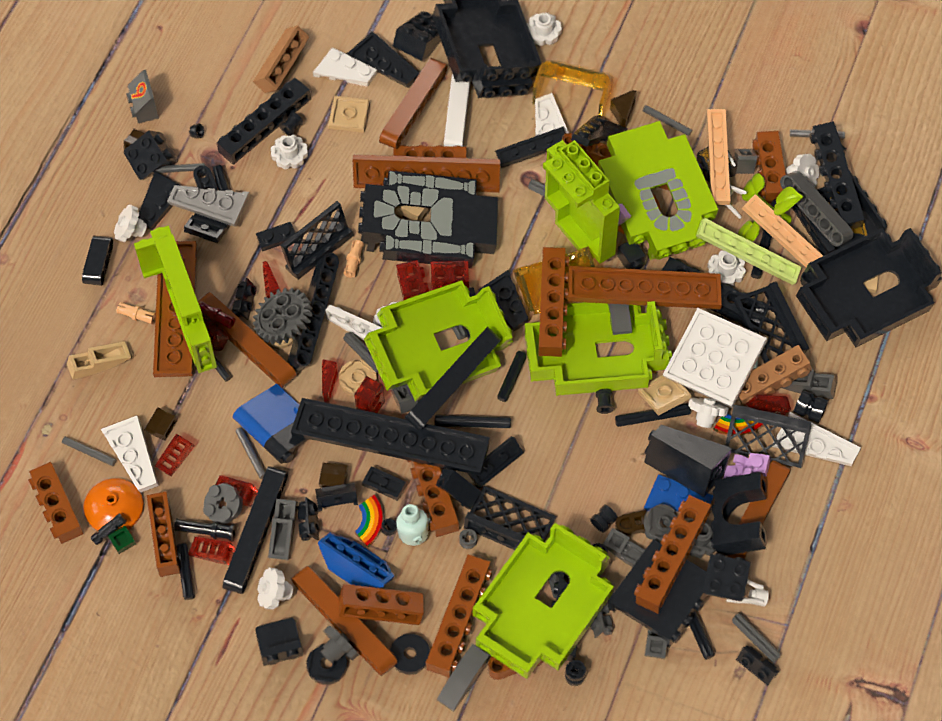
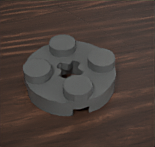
M229 484L213 485L205 496L203 512L214 522L216 521L220 524L230 523L229 521L233 518L236 519L241 513L243 507L242 497L237 488ZM224 499L227 504L221 509L220 502Z
M659 504L646 512L644 528L648 539H655L661 543L665 533L669 534L671 521L674 517L677 518L672 507ZM661 520L663 521V524L666 525L665 528H663L660 525Z

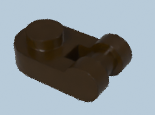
M647 510L619 516L615 522V529L626 536L645 533L644 516ZM638 520L641 524L636 525L635 521Z

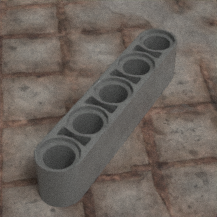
M793 171L781 178L780 185L782 189L793 187L803 196L796 203L797 206L831 244L840 246L853 238V231L801 172Z

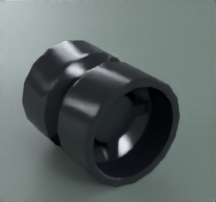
M803 390L793 413L802 417L807 415L809 420L819 423L829 400L819 396L814 398L812 393Z

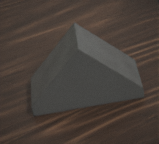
M734 149L735 163L737 165L736 174H754L757 155L754 150Z

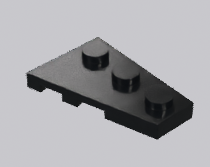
M156 171L148 187L138 217L146 223L147 228L153 230L173 207L167 201L174 185H179Z
M507 270L481 287L479 292L482 288L490 287L496 296L499 309L504 313L506 324L514 332L525 325V323H528L529 318L521 299H519L515 284L510 277V272Z

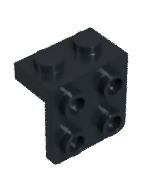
M148 130L124 150L125 157L140 180L146 179L162 165H174L177 162L174 157V151L166 143L165 136L157 131Z
M720 553L710 554L703 588L704 594L739 602L743 601L751 562L740 557L735 559L729 558Z
M294 618L276 621L255 628L264 666L304 656Z

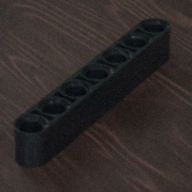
M327 253L319 259L314 269L307 293V298L313 308L310 311L312 316L308 317L311 322L304 324L307 329H301V335L295 334V340H293L287 361L295 372H299L308 366L312 360L339 266V258L334 253Z
M487 326L404 418L419 431L502 339Z
M271 466L267 467L224 577L223 589L239 594L245 592L275 514L276 499L281 498L286 485L288 471Z

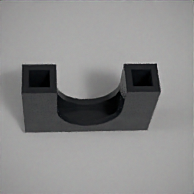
M757 472L715 480V488L712 490L714 504L712 505L714 521L711 522L713 537H711L712 548L717 553L726 556L766 549V531L760 521L739 525L728 523L731 513L738 506L749 502L767 500V482L762 473Z

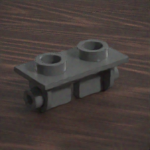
M607 602L591 624L595 638L603 632L604 635L612 634L610 616H603V614L609 613Z

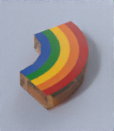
M727 414V416L721 417L713 430L727 436L732 416ZM735 418L734 427L738 432L748 426L744 419ZM747 420L750 425L754 423L753 421ZM757 423L752 426V429L756 432L764 425ZM749 428L739 435H749L752 434V432ZM733 429V431H732V435H731V436H733V435L736 434V432L734 431V429Z
M372 495L359 505V510L362 513V522L355 531V535L367 548L378 538L383 520L381 505L375 495Z

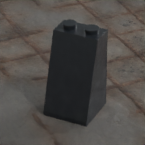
M660 425L656 430H652L648 436L649 445L644 452L646 454L644 463L700 496L705 497L715 486V480L724 477L732 448Z

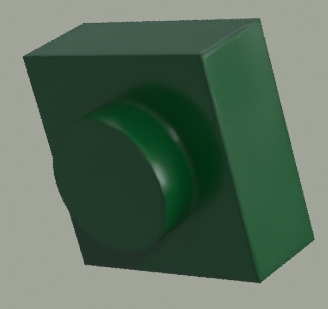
M126 526L108 535L118 554L136 544Z

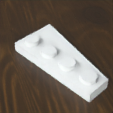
M329 305L325 310L327 320L348 332H352L363 341L369 332L382 328L343 311L339 307Z
M791 412L788 417L805 420ZM811 423L804 455L852 466L861 447ZM783 428L780 429L775 438L776 441L786 436ZM786 429L787 432H788V434L793 431V430ZM796 431L790 437L798 445L804 440L805 433ZM788 437L778 443L782 450L788 451L794 447ZM800 445L799 447H797L800 452H801V449H802V445Z
M138 416L101 429L140 493L159 486Z

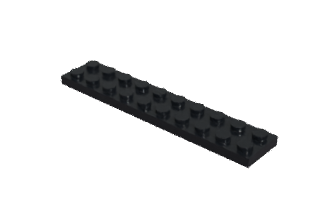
M306 398L301 399L291 429L292 436L481 476L491 441L490 437L430 424H425L418 431L406 419Z

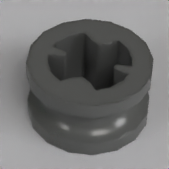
M471 529L463 530L459 535L460 545L465 549L474 548L477 543L476 532ZM467 536H471V539H473L469 543L465 542Z

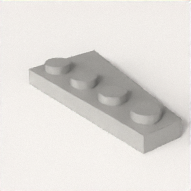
M174 185L167 202L170 205L236 227L250 193L244 191L242 193L234 192L233 190L218 191L211 188L207 190L198 189V187Z

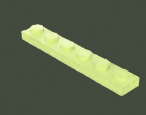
M706 218L701 220L696 237L791 285L797 282L801 266Z

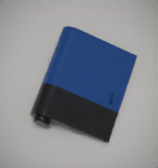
M278 384L244 403L233 414V419L280 464L289 463L294 457L295 448L308 440L291 435L299 404Z

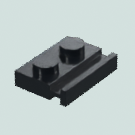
M195 213L185 224L184 232L218 244L226 229L229 228V225Z

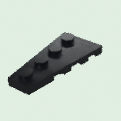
M373 31L347 53L348 56L376 69L378 73L407 88L415 82L420 74Z
M597 115L572 134L571 141L575 140L577 143L589 147L600 143V141H607L608 136L627 131L628 128L608 121L604 116Z

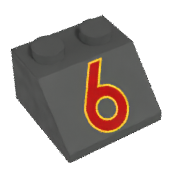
M142 70L128 84L129 92L126 93L128 103L133 104V107H130L132 117L137 118L138 124L159 119L147 71Z

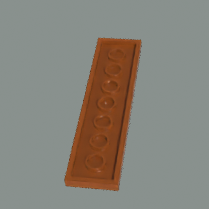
M353 155L352 159L354 188H365V184L383 185L384 177L387 178L388 171L476 179V192H500V159Z
M176 241L195 293L197 242ZM160 273L157 274L154 378L192 376L193 359L168 293L164 276Z
M569 266L568 302L647 306V302L655 301V306L721 309L722 305L721 274Z

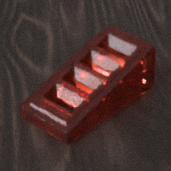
M264 261L262 266L265 293L269 299L270 293L272 292L275 295L277 289L280 290L268 261Z
M202 315L213 351H222L229 339L228 335L216 323L212 322L210 318Z
M323 359L322 395L324 402L329 403L338 375V365L335 361Z
M756 394L746 403L747 408L783 416L791 410L788 397Z
M176 433L155 464V467L172 476L191 453L195 445ZM180 443L185 446L184 449L178 447V444ZM174 449L180 452L179 456L173 453ZM169 455L175 458L176 461L172 462L171 460H169ZM167 462L172 467L169 469L166 466H164L163 463Z
M222 475L219 476L215 485L227 483L237 488L238 492L241 488L239 494L242 497L243 505L252 506L258 492L254 484Z
M195 536L188 555L229 565L235 547L231 542ZM201 543H202L203 546H202L201 552H198L199 547H200V545H201Z

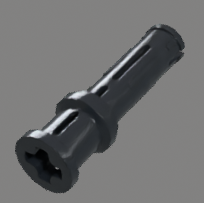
M176 518L174 530L210 535L212 539L223 538L233 542L236 535V524H231V526L223 525L216 521L209 524Z

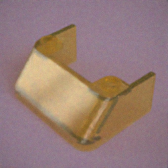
M555 59L545 61L540 65L533 85L532 104H535V99L539 97L545 77L554 78L603 91L598 115L603 116L613 86V76L610 73Z

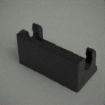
M443 469L436 483L437 487L446 491L468 510L472 509L481 493L478 488L455 470Z
M355 483L315 489L319 511H323L322 508L336 505L354 503V506L358 505Z

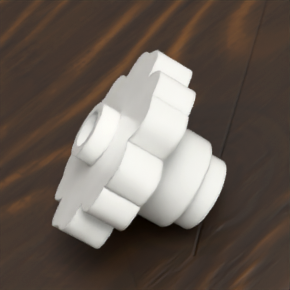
M548 13L535 14L529 18V23L527 24L534 43L539 46H543L545 43L552 45L554 42H557L562 30L561 22L555 20V16Z
M295 135L281 136L275 140V145L271 147L272 160L276 161L277 166L283 169H288L290 166L296 169L303 165V159L308 157L307 144L302 143V138Z
M811 154L797 155L793 161L794 164L787 167L786 175L793 171H799L815 187L817 185L816 179L819 177V166L816 164V158Z
M128 205L126 209H123L115 225V239L125 242L131 235L134 237L143 236L147 225L138 218L139 212L137 207Z
M720 251L719 255H712L708 262L709 273L721 274V283L733 286L735 282H741L746 272L744 268L745 261L726 251Z
M690 398L688 404L690 409L697 412L696 424L705 428H712L716 416H727L729 409L726 405L710 398Z
M268 568L259 580L257 589L259 592L258 602L265 609L273 610L278 607L279 600H289L292 596L293 587L287 581H284L285 576L281 570Z

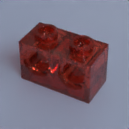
M418 260L396 264V272L403 300L429 292L427 282L424 283L423 278H425L424 268L419 266Z
M468 261L431 262L432 290L461 280L469 288Z
M366 376L354 394L356 409L378 413L385 403L383 384Z

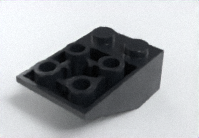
M422 11L396 29L392 47L420 61L429 57L441 42L432 15L429 12Z

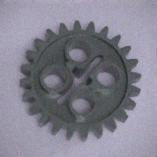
M285 287L283 292L277 289L275 295L271 292L269 299L264 297L265 303H259L261 308L255 309L257 315L253 316L255 319L253 322L254 330L258 333L259 337L264 339L266 343L270 341L274 345L277 341L281 345L282 340L288 343L290 337L295 340L296 333L301 335L300 330L307 329L304 324L311 322L308 317L312 316L310 311L313 308L307 296L301 293L299 289L295 291L294 288H291L288 291Z

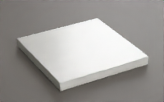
M697 308L663 376L733 408L767 342V338Z

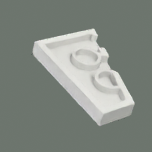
M331 48L313 72V77L320 78V76L329 77L330 80L341 79L346 80L347 83L369 86L377 75L376 69L334 48Z
M553 94L535 99L536 136L560 127H564L565 132L568 133Z

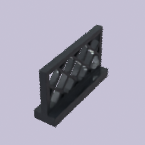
M338 201L280 245L287 263L285 268L295 278L300 279L316 266L319 259L327 253L334 252L354 236L353 231L348 228L341 204ZM337 210L334 217H331L332 213ZM323 221L320 228H317L318 224ZM328 222H331L329 229H326ZM309 232L306 239H303L304 235ZM314 233H317L315 240H312ZM294 244L292 250L288 251V247ZM300 244H303L301 251H298Z
M777 282L770 283L764 288L733 299L747 329L757 334L760 332L769 336L760 354L764 364L769 361L766 354L767 350L777 353V357L784 353L782 351L784 343L791 346V348L799 345L804 354L810 349ZM765 293L767 298L766 304L757 300L759 294ZM742 300L752 302L750 310L743 307ZM755 304L764 308L762 315L753 312ZM767 310L774 312L775 320L765 317ZM751 316L760 319L758 327L751 324ZM763 321L773 325L771 332L761 328ZM775 327L783 330V338L773 334ZM771 338L781 342L779 349L769 345Z
M734 405L725 446L729 447L730 440L737 435L743 446L737 450L732 449L731 453L744 456L750 455L751 452L747 446L756 440L763 449L757 454L765 452L766 455H769L766 450L777 445L782 455L777 458L770 457L771 462L774 460L784 465L801 468L812 422ZM735 418L744 419L748 426L738 432L734 427ZM747 420L753 421L754 423L750 425ZM762 423L767 431L757 437L752 426ZM780 427L783 428L786 436L776 441L771 431ZM750 428L755 438L745 444L739 434ZM733 429H734V431L736 432V434L733 435V436H731V435H732V431H733ZM786 429L793 430V431L788 434V432H787ZM796 431L805 433L804 440L798 445L790 437ZM769 433L774 443L764 448L759 438ZM788 437L794 447L784 453L778 443ZM800 445H802L801 452H800L799 449L797 448V447H799ZM745 447L748 452L741 451V449ZM796 449L800 455L799 462H790L786 454ZM784 456L787 461L780 460L779 458Z
M484 486L471 511L465 517L464 529H471L478 535L516 550L528 532L530 534L539 532L541 538L545 541L557 516ZM485 494L493 496L495 501L486 503L484 500ZM508 502L512 504L513 508L504 511L501 504ZM497 505L500 512L490 514L488 507ZM485 509L487 516L480 517L475 515V512ZM519 511H529L531 516L522 518ZM516 513L518 520L509 522L506 515ZM502 516L505 522L499 525L494 523L493 519ZM545 518L550 521L548 524L540 526L537 519ZM534 521L536 528L527 530L524 523ZM520 524L523 531L517 533L512 530L511 526Z

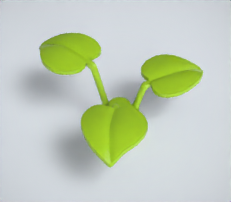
M759 173L754 174L752 179L743 188L747 193L742 194V199L748 202L756 194L774 211L775 215L780 216L790 225L792 218L785 212L801 200L803 196L793 187H786L776 199L777 204L773 208L758 194L764 187V177ZM747 221L740 228L737 235L753 242L759 234L760 226L756 221Z

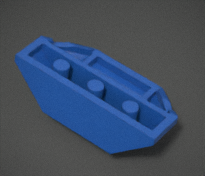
M328 533L318 542L328 570L349 584L382 588L395 576L386 561L354 540Z

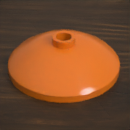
M120 478L107 479L96 484L88 492L84 501V514L88 523L97 531L110 520H113L118 514H122L126 522L121 527L118 526L117 530L124 526L130 529L138 522L142 515L143 498L136 486L130 481ZM111 498L115 499L113 502H108Z

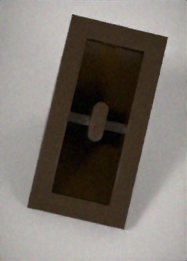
M635 90L617 96L610 101V111L619 125L623 127L627 126L636 101Z

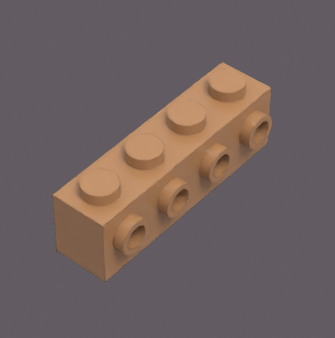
M298 25L285 29L253 80V83L264 93L274 92L280 87L281 82L288 74L291 66L309 39V36Z
M800 346L793 347L751 371L738 396L743 407L755 405L758 400L773 395L776 390L789 386L794 380L803 378L812 371L810 362Z

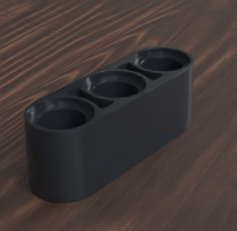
M93 235L82 273L83 284L103 285L113 250L112 237Z

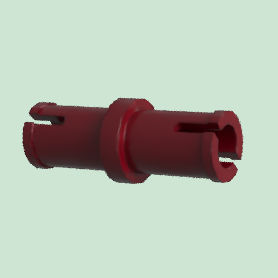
M204 302L199 305L202 315L210 318L212 322H218L228 329L234 326L236 319L223 313L221 309H215Z

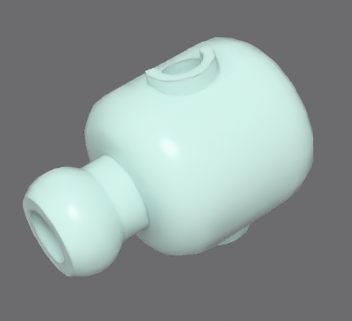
M413 504L404 506L396 521L401 541L411 546L420 545L425 542L429 535L428 523L430 518H427L426 513Z

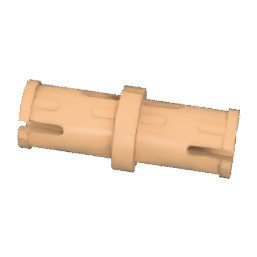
M360 240L352 241L350 253L346 257L347 264L344 275L350 278L355 277L357 266L361 262V252L364 243Z
M123 302L119 303L121 307H117L118 314L131 317L134 321L141 320L151 325L154 324L152 319L155 320L156 313L143 310L140 306L134 307Z

